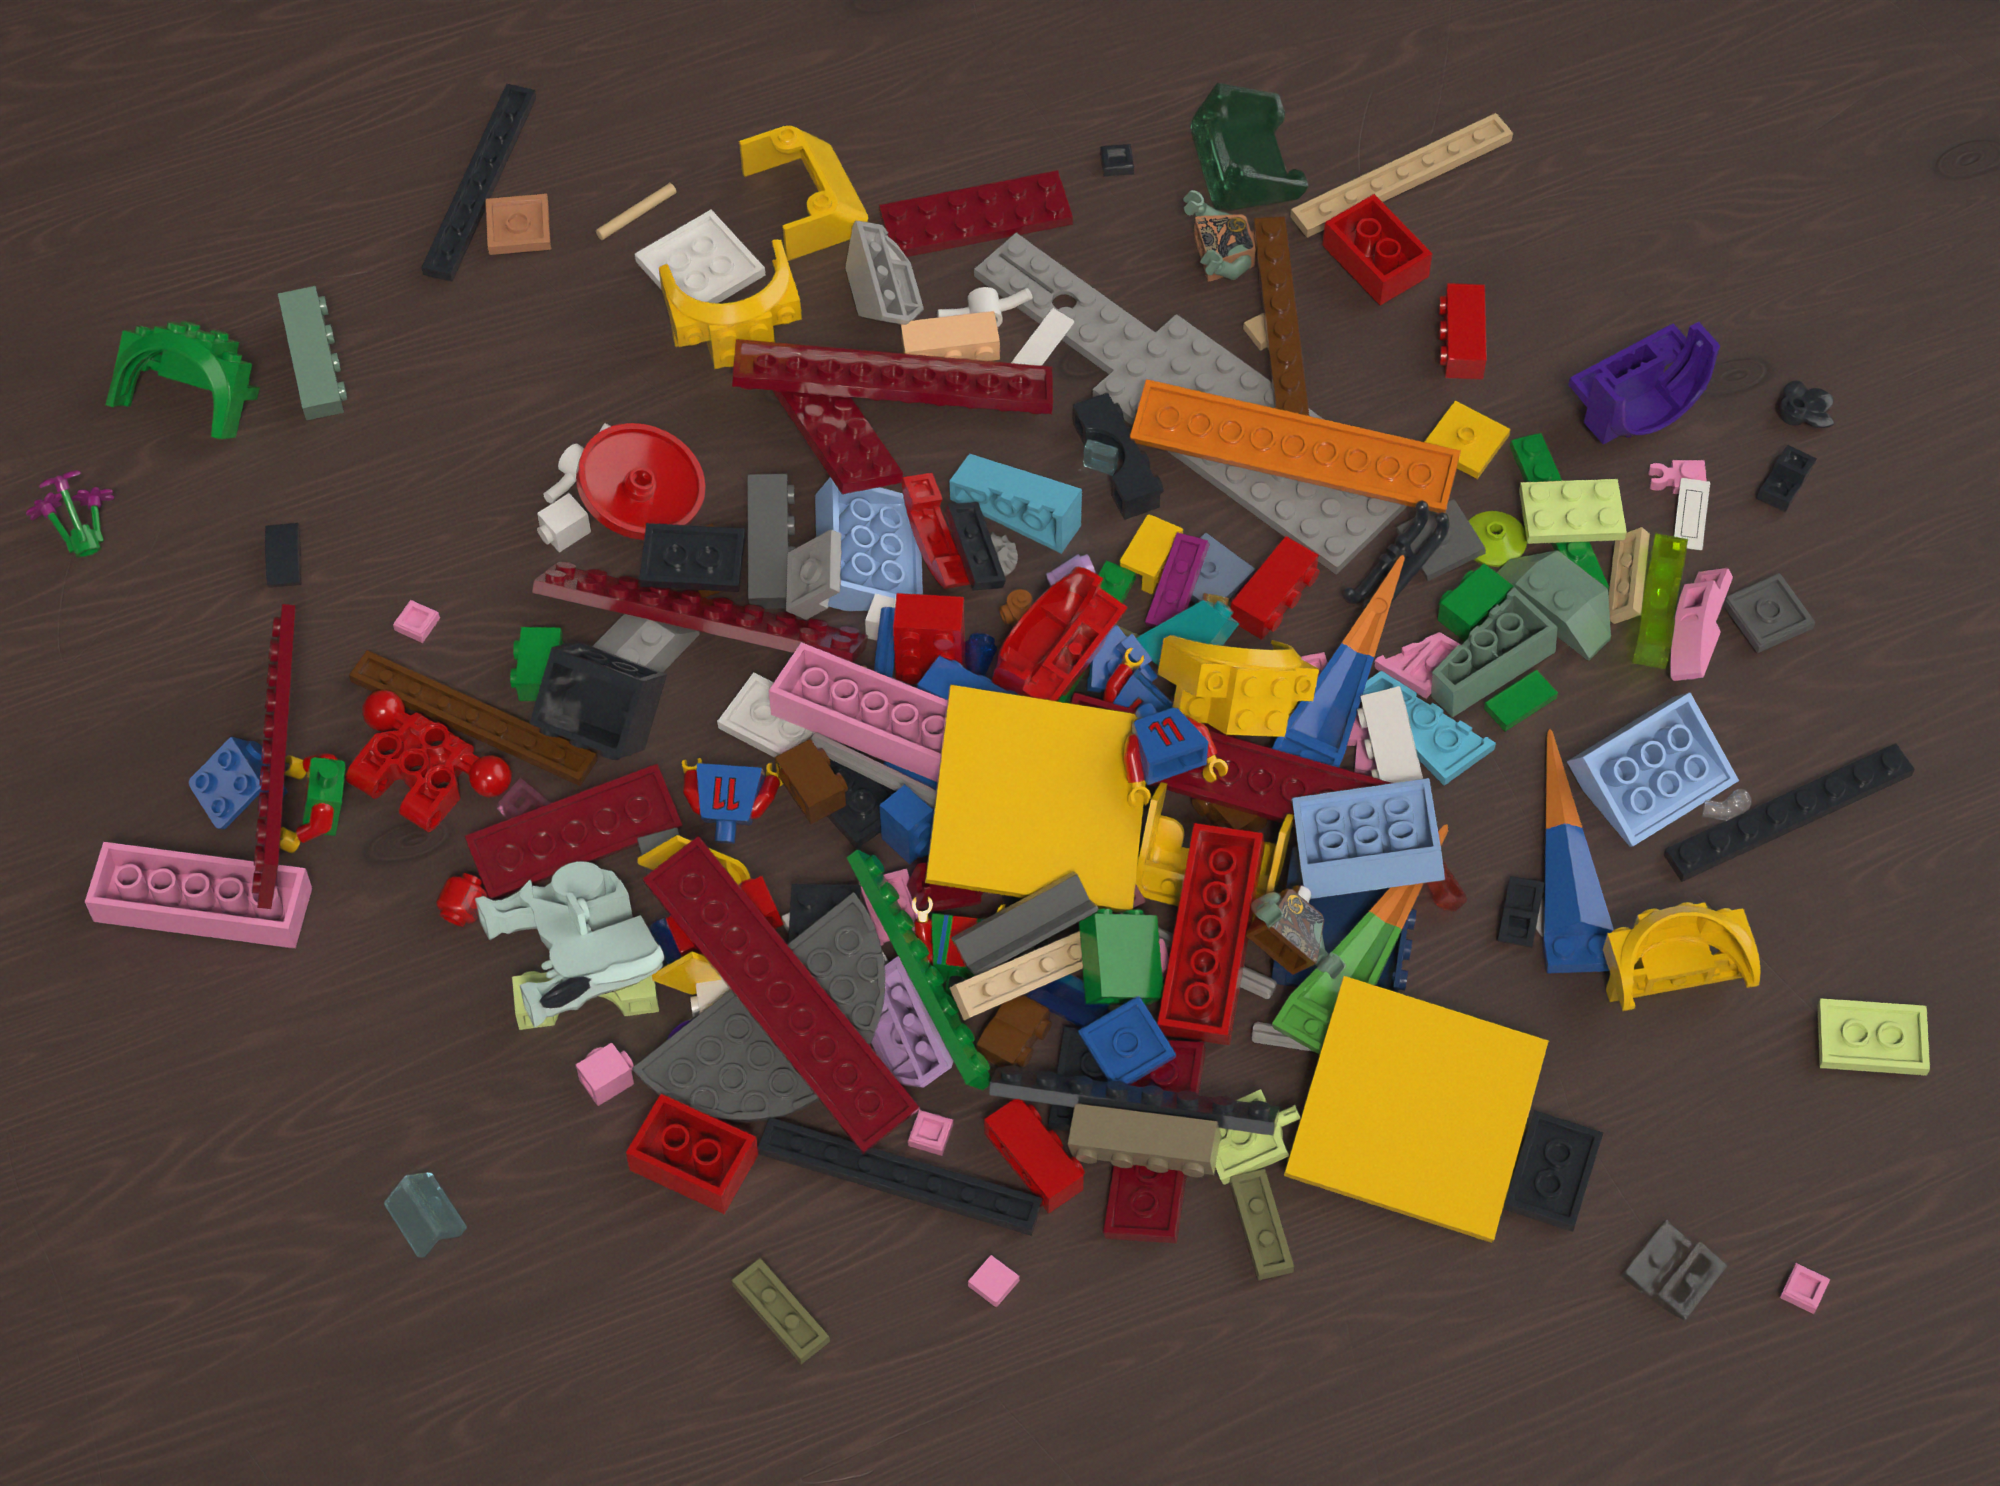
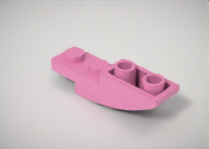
M1728 568L1698 572L1694 583L1684 584L1672 634L1671 678L1673 681L1703 678L1721 633L1716 620L1733 579Z

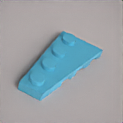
M1380 671L1367 680L1363 695L1398 686L1401 687L1418 759L1443 785L1449 783L1495 750L1496 742L1488 737L1481 738L1471 731L1472 727L1461 720L1459 722L1454 721L1443 714L1442 708L1434 703L1429 705L1417 697L1415 691L1385 672Z

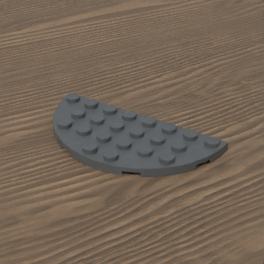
M853 892L790 942L788 946L870 1046L883 1010L885 965L873 921L864 905ZM731 990L632 1068L633 1072L644 1084L659 1096L660 1094L666 1095L721 1121L769 1120L770 1117L778 1118L789 1115L819 1101Z

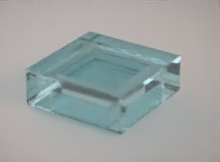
M1088 439L1084 446L1083 466L1114 476L1118 464V449Z

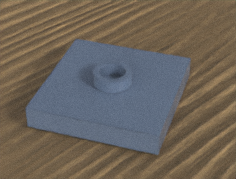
M1205 533L1200 538L1208 540L1210 546L1191 601L1197 604L1202 600L1216 603L1218 600L1225 604L1253 577L1255 568Z

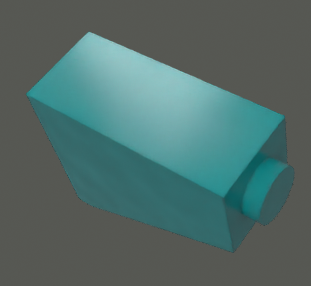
M1202 600L1136 639L1153 659L1152 661L1159 666L1165 637L1174 635L1192 641L1223 646L1239 623L1231 617L1233 611L1224 603L1218 600L1216 603Z

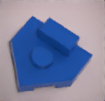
M1116 625L1107 636L1102 649L1090 663L1087 691L1105 692L1106 682L1118 665L1122 664V657L1129 648H1133L1128 655L1129 660L1133 663H1137L1142 655H1144V661L1138 670L1151 682L1158 677L1148 665L1153 659L1133 634L1126 637L1118 625Z

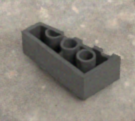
M787 474L748 475L749 605L761 606L764 609L786 608L788 552L795 549V546H790V535H795V516H790V505L795 504L794 485H788Z

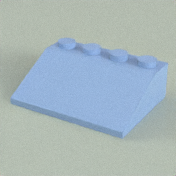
M830 477L815 495L816 537L831 529L841 533L840 593L829 598L828 607L844 611H869L875 594L895 599L897 593L923 595L922 556L912 532L903 493L878 487L842 495Z
M1690 692L1672 697L1567 761L1583 792L1629 847H1633L1739 781Z
M1429 778L1292 798L1304 887L1311 891L1310 899L1445 880Z

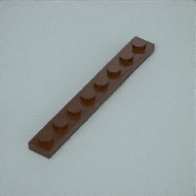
M1285 216L1254 218L1253 226L1274 406L1276 409L1309 416Z
M368 650L365 651L349 674L350 681L372 692L384 689L395 692L402 699L405 707L578 786L582 785L598 761L597 755L594 752L575 747L563 738L546 736L540 733V728Z

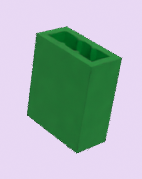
M1099 909L1091 916L1079 921L1086 1004L1123 1005L1140 996L1144 1004L1149 1005L1162 999L1164 987L1157 915H1144L1143 910H1128L1122 914H1113L1112 909Z

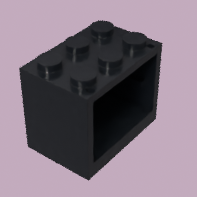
M579 641L551 647L529 724L539 727V732L546 736L557 738L560 735L570 739L569 743L575 747L583 749L592 747L600 750V755L607 759L620 760V758L645 750L667 674Z

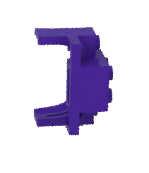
M1700 322L1689 327L1687 338L1673 323L1570 377L1568 386L1587 406L1584 423L1603 445L1619 436L1629 438L1635 435L1650 434L1676 421L1699 399L1711 379L1720 345ZM1672 363L1671 366L1664 372L1665 366Z

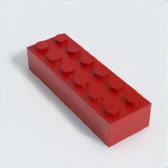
M1194 823L1157 1024L1165 1036L1230 1046L1249 940L1245 935L1252 923L1253 911L1251 910V904L1256 899L1265 849L1263 833Z

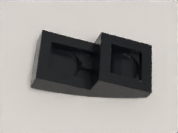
M1787 445L1776 461L1772 473L1760 488L1757 499L1786 512L1802 488L1817 458Z
M299 523L265 526L267 586L273 588L302 585Z
M1510 876L1498 942L1533 948L1544 882Z

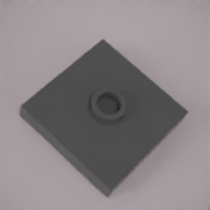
M1455 499L1448 502L1446 509L1450 522L1446 538L1420 569L1427 581L1486 554L1485 546ZM1429 511L1428 521L1424 529L1410 545L1413 554L1416 555L1433 534L1436 528V515L1438 513ZM1414 519L1397 526L1398 535H1402Z
M1780 573L1726 596L1723 602V606L1757 653L1813 629L1816 623Z

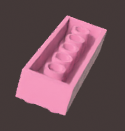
M801 642L769 689L771 715L812 732H818L832 740L937 782L947 700Z
M103 842L85 904L94 922L296 948L312 886L306 868L278 865L272 908H257L258 894L251 893L253 873L255 872L254 861Z

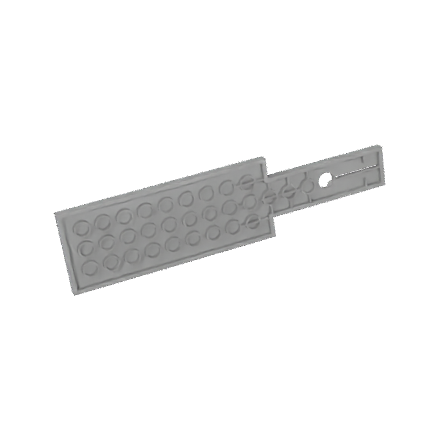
M1017 233L974 269V277L988 287L995 289L1003 298L1028 288L1032 294V299L1017 306V308L1039 324L1042 323L1052 308L1074 320V324L1062 338V341L1109 374L1093 389V397L1109 393L1113 402L1119 403L1121 406L1124 420L1132 426L1146 379L1275 408L1272 382L1183 318L1176 314L1155 333ZM1065 294L1072 296L1077 303L1072 309L1069 307L1057 309L1052 304V301L1055 297ZM1309 409V416L1323 419ZM1168 451L1281 535L1291 538L1318 554V562L1336 575L1407 507L1406 505Z

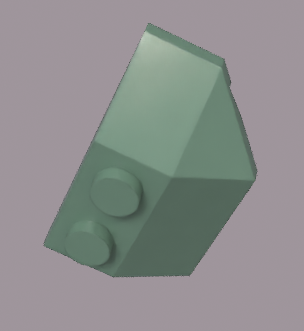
M1558 550L1510 559L1497 572L1558 627L1557 637L1588 661L1611 640L1608 589Z

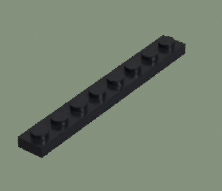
M506 84L421 267L423 275L453 281L486 209V199L491 198L536 100L534 89Z
M1895 743L1665 849L1664 857L1681 882L1911 777L1915 768Z
M1017 1066L997 1067L990 1081L989 1095L1070 1107H1075V1104L1217 1121L1219 1128L1271 1136L1274 1135L1279 1118V1107L1270 1106L1264 1101H1252L1249 1103L1235 1101L1228 1096H1200L1193 1091H1164L1157 1086L1136 1087L1129 1086L1122 1081L1101 1082L1094 1081L1087 1076L1066 1077L1059 1076L1052 1071H1024Z
M771 1117L768 1120L758 1146V1154L1030 1236H1032L1043 1204V1198L879 1149L871 1148L863 1154L852 1141Z

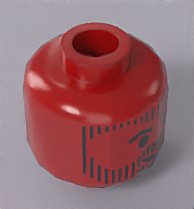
M463 873L462 877L453 876L448 878L436 901L437 908L441 911L439 916L459 927H464L466 923L476 922L479 916L475 898L481 896L488 898L486 891L480 887L482 881L467 873Z

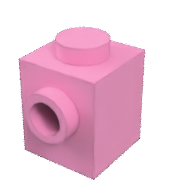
M613 1043L604 1048L598 1047L592 1050L586 1059L576 1064L579 1080L597 1106L634 1084L631 1072L634 1067L632 1060L625 1051L619 1053Z

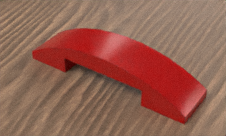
M933 473L903 477L901 484L909 522L921 555L933 577L944 589L970 585L960 554H958L940 509L943 498Z

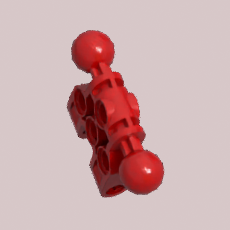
M385 689L378 690L366 697L362 709L364 721L373 730L382 733H377L370 739L348 768L345 779L352 786L373 799H377L394 781L398 779L404 780L411 790L403 799L399 808V814L426 832L433 831L461 799L457 778L462 772L469 775L471 787L481 796L487 798L497 797L508 790L512 772L509 765L501 757L488 755L479 758L473 754L474 747L449 732L445 725L433 722L420 713H414L411 716L405 713L403 701L395 692ZM435 741H443L438 746H430ZM388 750H395L392 754L383 755ZM415 766H422L418 771H410ZM443 782L449 783L444 788H436L439 784Z

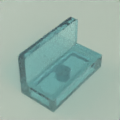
M432 1172L405 1175L384 1202L386 1209L419 1258L425 1257L439 1239L460 1237L467 1229V1226Z

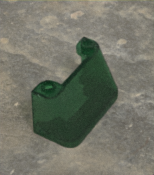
M1217 83L1196 111L1191 123V133L1212 203L1217 210L1233 211L1298 200L1309 187L1302 170L1292 169L1287 174L1275 136V131L1285 119V110L1279 94Z

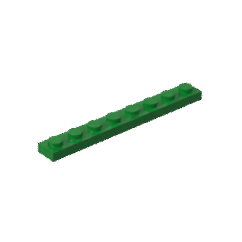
M856 850L847 859L966 1085L984 1090L990 1086L992 1079L988 1073V1070H990L989 1063L981 1053L977 1052L973 1045L974 1035L968 1026L961 1022L957 1014L959 1008L955 1000L946 994L942 986L944 983L942 975L934 966H931L927 958L929 951L926 945L916 937L912 930L914 923L911 917L901 909L897 902L899 899L898 892L886 881L883 875L885 868L881 861L875 855L870 856Z

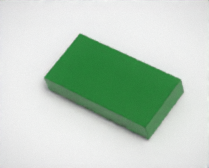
M1535 670L1485 702L1484 710L1506 732L1557 699L1558 692L1538 670Z

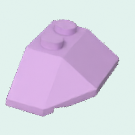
M897 956L885 965L883 1010L877 1031L871 1043L877 1056L901 1085L924 1088L949 1070L954 1061L899 956Z

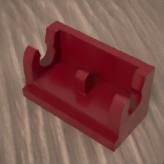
M927 863L917 864L907 883L911 898L913 900L916 897L915 905L920 911L928 909V896L933 902L932 910L930 911L932 912L980 905L982 901L981 896L984 893L925 883Z

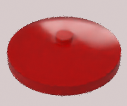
M625 423L602 430L587 443L576 469L577 489L588 511L608 529L632 539L644 540L646 523L690 525L697 516L705 496L703 470L693 452L674 435L646 424Z

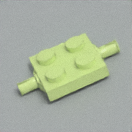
M1261 1089L1235 1100L1249 1103L1252 1101H1264L1267 1103ZM1295 1105L1279 1112L1273 1136L1219 1128L1221 1138L1215 1167L1224 1185L1230 1182V1176L1257 1171L1289 1157L1282 1139L1281 1127L1301 1119Z

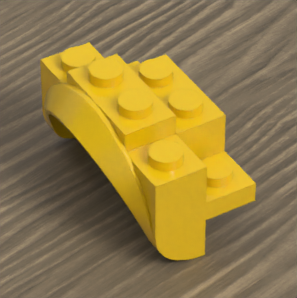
M1686 902L1662 910L1649 909L1637 915L1633 929L1621 927L1613 930L1611 933H1607L1603 947L1610 971V978L1606 988L1609 1002L1619 1001L1622 1011L1635 1009L1633 998L1738 978L1744 979L1746 988L1759 986L1760 982L1759 954L1743 908L1736 910L1724 908L1714 911L1708 909L1705 902L1699 904ZM1709 945L1717 948L1720 951L1717 952L1715 955H1712Z

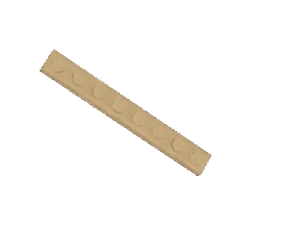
M1497 113L1492 114L1292 208L1290 217L1308 238L1324 230L1326 221L1367 197L1375 194L1384 202L1511 142L1513 132Z

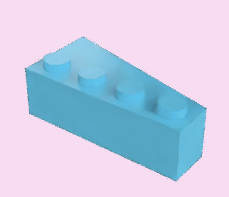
M973 454L967 456L949 481L950 500L958 504L978 502L983 516L1061 554L1081 527L1082 489Z

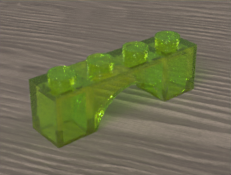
M1655 533L1649 555L1642 610L1632 661L1634 664L1661 669L1666 668L1672 647L1676 621L1674 620L1688 539Z

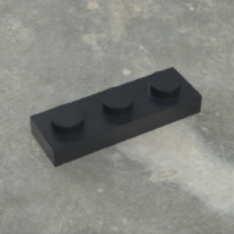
M979 503L948 504L945 515L972 591L1003 588L1006 578Z

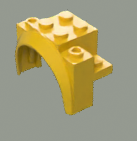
M772 240L776 259L772 260L775 275L770 283L757 294L737 302L708 303L694 299L678 287L668 264L659 267L661 290L670 316L675 347L697 345L706 341L714 368L734 366L736 339L775 342L773 326L801 320L800 298L782 241Z
M1170 635L1163 640L1158 675L1177 685L1173 708L1179 709L1185 717L1188 716L1200 723H1208L1226 735L1285 737L1288 719L1298 706V701H1313L1319 669L1302 660L1292 646L1275 640L1271 641L1273 650L1207 644Z

